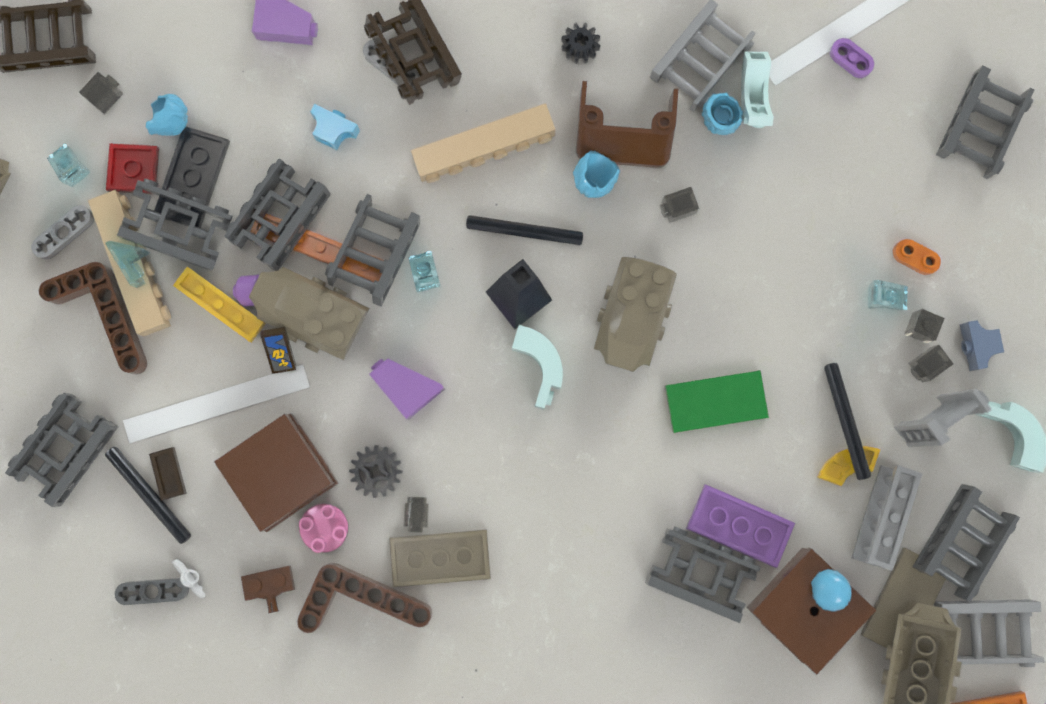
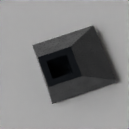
M524 259L506 271L485 292L514 330L552 301L543 284Z

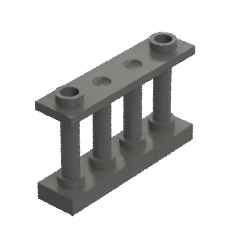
M982 65L973 73L936 155L943 159L952 153L963 155L986 166L987 169L983 178L988 179L1001 172L1005 164L1002 160L1022 116L1033 103L1031 97L1034 89L1029 88L1019 96L990 82V79L987 77L991 69ZM985 90L1015 104L1012 115L1008 116L981 103V100L978 99L980 93ZM971 112H979L1006 125L1002 136L999 137L972 124L971 120H969ZM968 132L997 146L992 158L961 144L959 140L961 134Z
M367 194L364 201H359L355 210L357 215L334 262L328 264L325 275L327 276L328 285L332 287L336 279L340 278L369 290L370 294H372L373 304L382 307L420 226V215L411 212L408 219H399L373 208L372 196ZM369 216L399 228V231L402 232L399 239L391 240L362 228L366 217ZM357 236L390 249L392 254L389 260L385 259L382 261L353 249L352 246ZM349 257L379 269L380 273H382L379 281L375 280L372 282L343 270L342 267L346 258Z
M961 484L915 561L913 568L932 577L937 572L958 586L954 595L971 602L973 597L978 594L980 585L1010 534L1015 531L1020 517L1003 511L1001 515L997 514L979 501V497L982 494L981 490L974 486ZM972 509L995 524L988 536L966 522ZM960 530L982 544L976 557L954 543V539ZM947 551L970 565L964 578L941 564Z

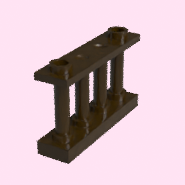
M68 0V2L14 8L0 6L3 52L0 55V71L8 73L96 63V54L88 46L84 45L82 15L92 14V9L84 0ZM72 16L74 37L72 48L60 47L58 17ZM48 18L50 48L38 51L35 20ZM25 21L27 45L25 53L13 52L11 22Z

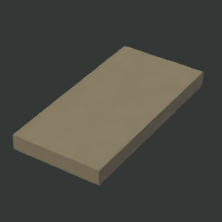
M487 529L389 538L393 587L491 579Z
M904 547L874 606L876 611L867 620L860 634L886 649L888 645H893L899 614L907 613L916 603L933 606L946 580L937 572L932 577L913 568L919 555Z

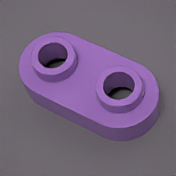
M840 38L831 46L830 56L832 60L854 77L865 78L874 69L873 58L850 39ZM838 50H843L845 55H840ZM857 64H861L863 70H859Z

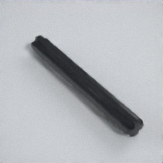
M469 215L466 220V228L574 245H581L583 242V232L472 215Z
M838 363L827 364L824 367L856 477L858 480L868 479L871 477V472Z
M117 447L110 448L105 453V457L178 543L183 544L187 542L191 537L189 531L167 505L161 501L160 497Z

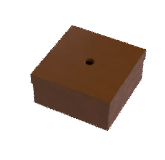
M291 413L283 414L214 461L260 532H269L339 484Z
M801 548L746 608L799 661L817 675L874 614L876 609L850 585L851 600L844 609L834 612L823 610L813 598L811 583L819 572L834 569L812 548Z

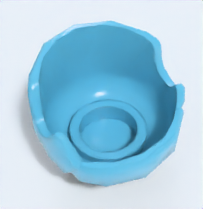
M827 569L819 572L812 580L813 598L823 610L834 612L844 609L848 605V602L851 600V587L848 580L840 572Z

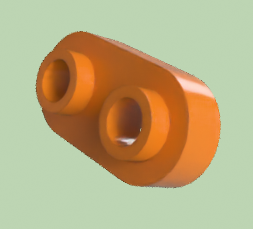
M911 239L901 240L893 248V256L897 262L922 275H930L940 268L941 259L939 255ZM905 247L910 248V255L905 253ZM926 258L931 259V266L927 265Z

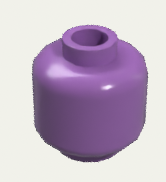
M260 274L241 276L236 281L233 287V295L241 305L245 307L254 306L249 295Z

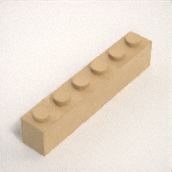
M545 103L411 150L421 181L432 183L439 180L442 175L448 173L449 175L458 174L463 171L462 168L481 166L485 163V160L493 157L497 160L506 157L508 152L514 150L517 152L524 151L536 142H539V144L547 143L555 136L556 129Z
M116 190L88 200L136 334L145 337L171 327L169 319H171L170 311L166 305L163 306L161 297H163L162 289L158 283L155 284L152 276L155 274L151 262L146 260L144 254L147 252L146 247L117 237L124 217L136 221L134 217L130 216L128 211L131 208L129 200L125 195L120 194ZM129 226V229H130V230H133V231H138V230H139L138 228Z

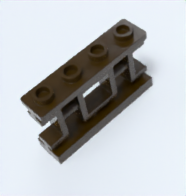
M421 0L400 2L399 11L401 15L386 21L383 20L379 11L374 16L370 13L366 15L364 25L366 35L369 39L372 38L376 44L375 50L380 59L383 58L387 64L386 70L388 75L397 82L399 95L403 100L406 99L409 105L413 104L414 100L423 98L424 92L421 86L438 79L443 89L447 88L448 85L453 87L459 84L462 76L459 67ZM412 17L417 28L406 32L403 24L410 22ZM394 28L397 36L389 39V43H387L382 33ZM415 39L424 55L407 62L398 46ZM433 58H435L440 68L428 72L425 64L432 62ZM416 69L420 77L413 79L410 84L405 73Z

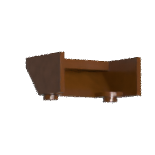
M582 81L576 141L577 157L581 159L589 151H596L605 157H609L617 165L651 168L664 167L671 156L676 127L679 89H673L669 99L668 111H661L655 114L652 119L651 129L603 125L604 115L602 110L594 105H585L587 81Z

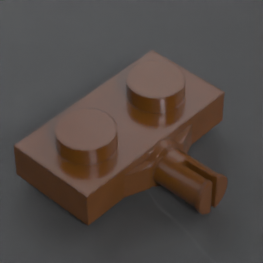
M291 566L241 576L245 601L257 598L266 599L268 614L279 611L276 601L277 596L284 592L295 590Z

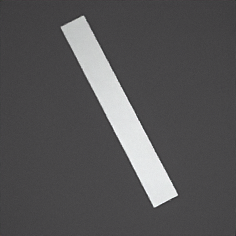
M866 0L772 60L770 79L775 86L828 53L836 40L840 38L850 39L909 0Z
M299 365L293 371L270 374L123 420L130 444L306 389L310 386L304 366Z

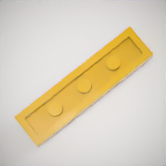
M188 266L173 284L175 288L251 343L266 324Z

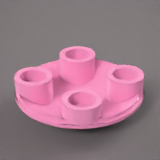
M317 504L309 508L300 519V535L303 542L316 553L331 552L339 548L345 541L348 534V522L344 513L339 508L331 504Z

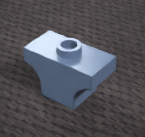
M978 320L960 324L963 338L961 347L967 357L969 371L988 368V361L993 355L1004 353L1000 329H984Z

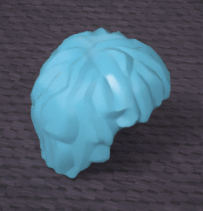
M714 93L703 105L701 115L703 116L704 124L713 134H732L742 123L743 111L738 101L731 96L729 97L728 93Z
M175 94L158 96L151 103L153 118L147 121L145 126L150 135L175 136L183 131L188 123V110L180 97Z
M589 151L579 160L573 171L575 186L585 197H603L614 188L620 169L609 157H605L596 151Z

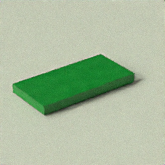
M761 370L665 385L673 433L769 418Z

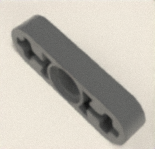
M180 578L130 581L122 583L116 588L115 599L121 605L174 602L184 599L189 593V587L184 586ZM176 583L178 587H182V592L178 593V596H176L175 592L165 593V588H172ZM150 584L158 588V595L153 599L149 598L146 594V588ZM128 587L129 591L139 590V594L132 595L127 600V596H123L122 591H125Z

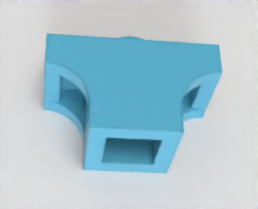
M314 104L310 111L313 118L317 121L312 133L315 140L335 150H338L343 140L347 138L356 139L360 132L356 123L345 119L346 116L337 110L331 112Z

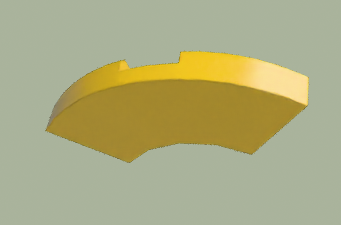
M863 446L870 472H873L881 449ZM848 448L829 458L822 466L817 478L842 486L846 478L855 473Z

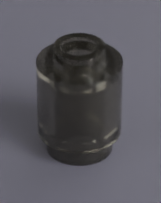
M407 497V503H404L403 527H408V532H423V528H428L429 504H427V498Z

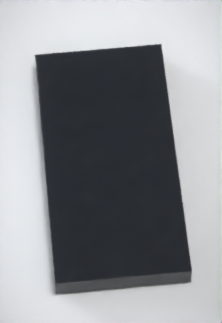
M185 127L180 134L162 189L167 191L168 188H173L182 192V197L190 200L192 197L206 201L205 206H208L230 141L216 135ZM159 196L154 211L161 213L165 202L174 205L176 202ZM190 208V211L199 214L195 226L201 228L206 213ZM168 209L165 217L166 220L188 227L192 219Z

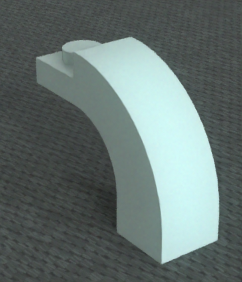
M744 51L741 75L743 123L755 128L772 126L774 116L768 98L771 68L770 56L768 52Z
M519 325L512 350L531 356L540 365L543 379L535 407L544 410L545 405L550 406L554 392L550 391V388L561 389L563 379L562 362L556 348L544 335L534 329Z
M990 401L988 403L992 409L990 412L975 414L1000 422L1010 430L1014 438L1011 466L1033 473L1044 472L1046 465V436L1042 426L1033 414L1014 402H1006L1001 405Z

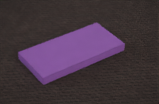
M704 484L686 529L777 568L795 523Z

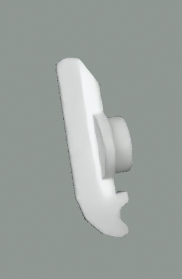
M178 559L172 561V564L181 575V583L186 587H190L198 597L204 598L203 587L197 583L199 580L197 571L187 569Z

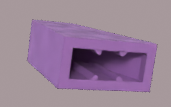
M256 0L252 33L257 40L313 45V37L318 35V24L315 23L309 12L287 0Z
M381 359L371 367L373 371L369 374L407 420L445 390L440 383L390 359L385 361Z

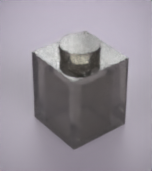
M99 72L79 91L84 98L103 114L123 95L117 88L120 84L109 74L104 77Z
M692 187L665 195L661 201L662 204H660L661 213L664 218H668L669 223L694 215L699 210Z
M920 309L912 313L904 334L924 343L936 341L945 318Z
M935 345L908 364L911 367L912 375L923 383L933 380L951 367L953 362L940 345Z

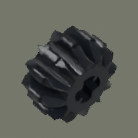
M585 22L582 28L577 23L574 24L573 29L566 28V35L561 37V42L564 43L561 46L562 52H567V60L575 57V64L579 62V59H582L586 64L588 63V57L592 59L596 57L595 51H599L601 45L598 43L600 35H595V27L588 30L587 23ZM577 41H581V43L585 45L581 46V44L577 43Z

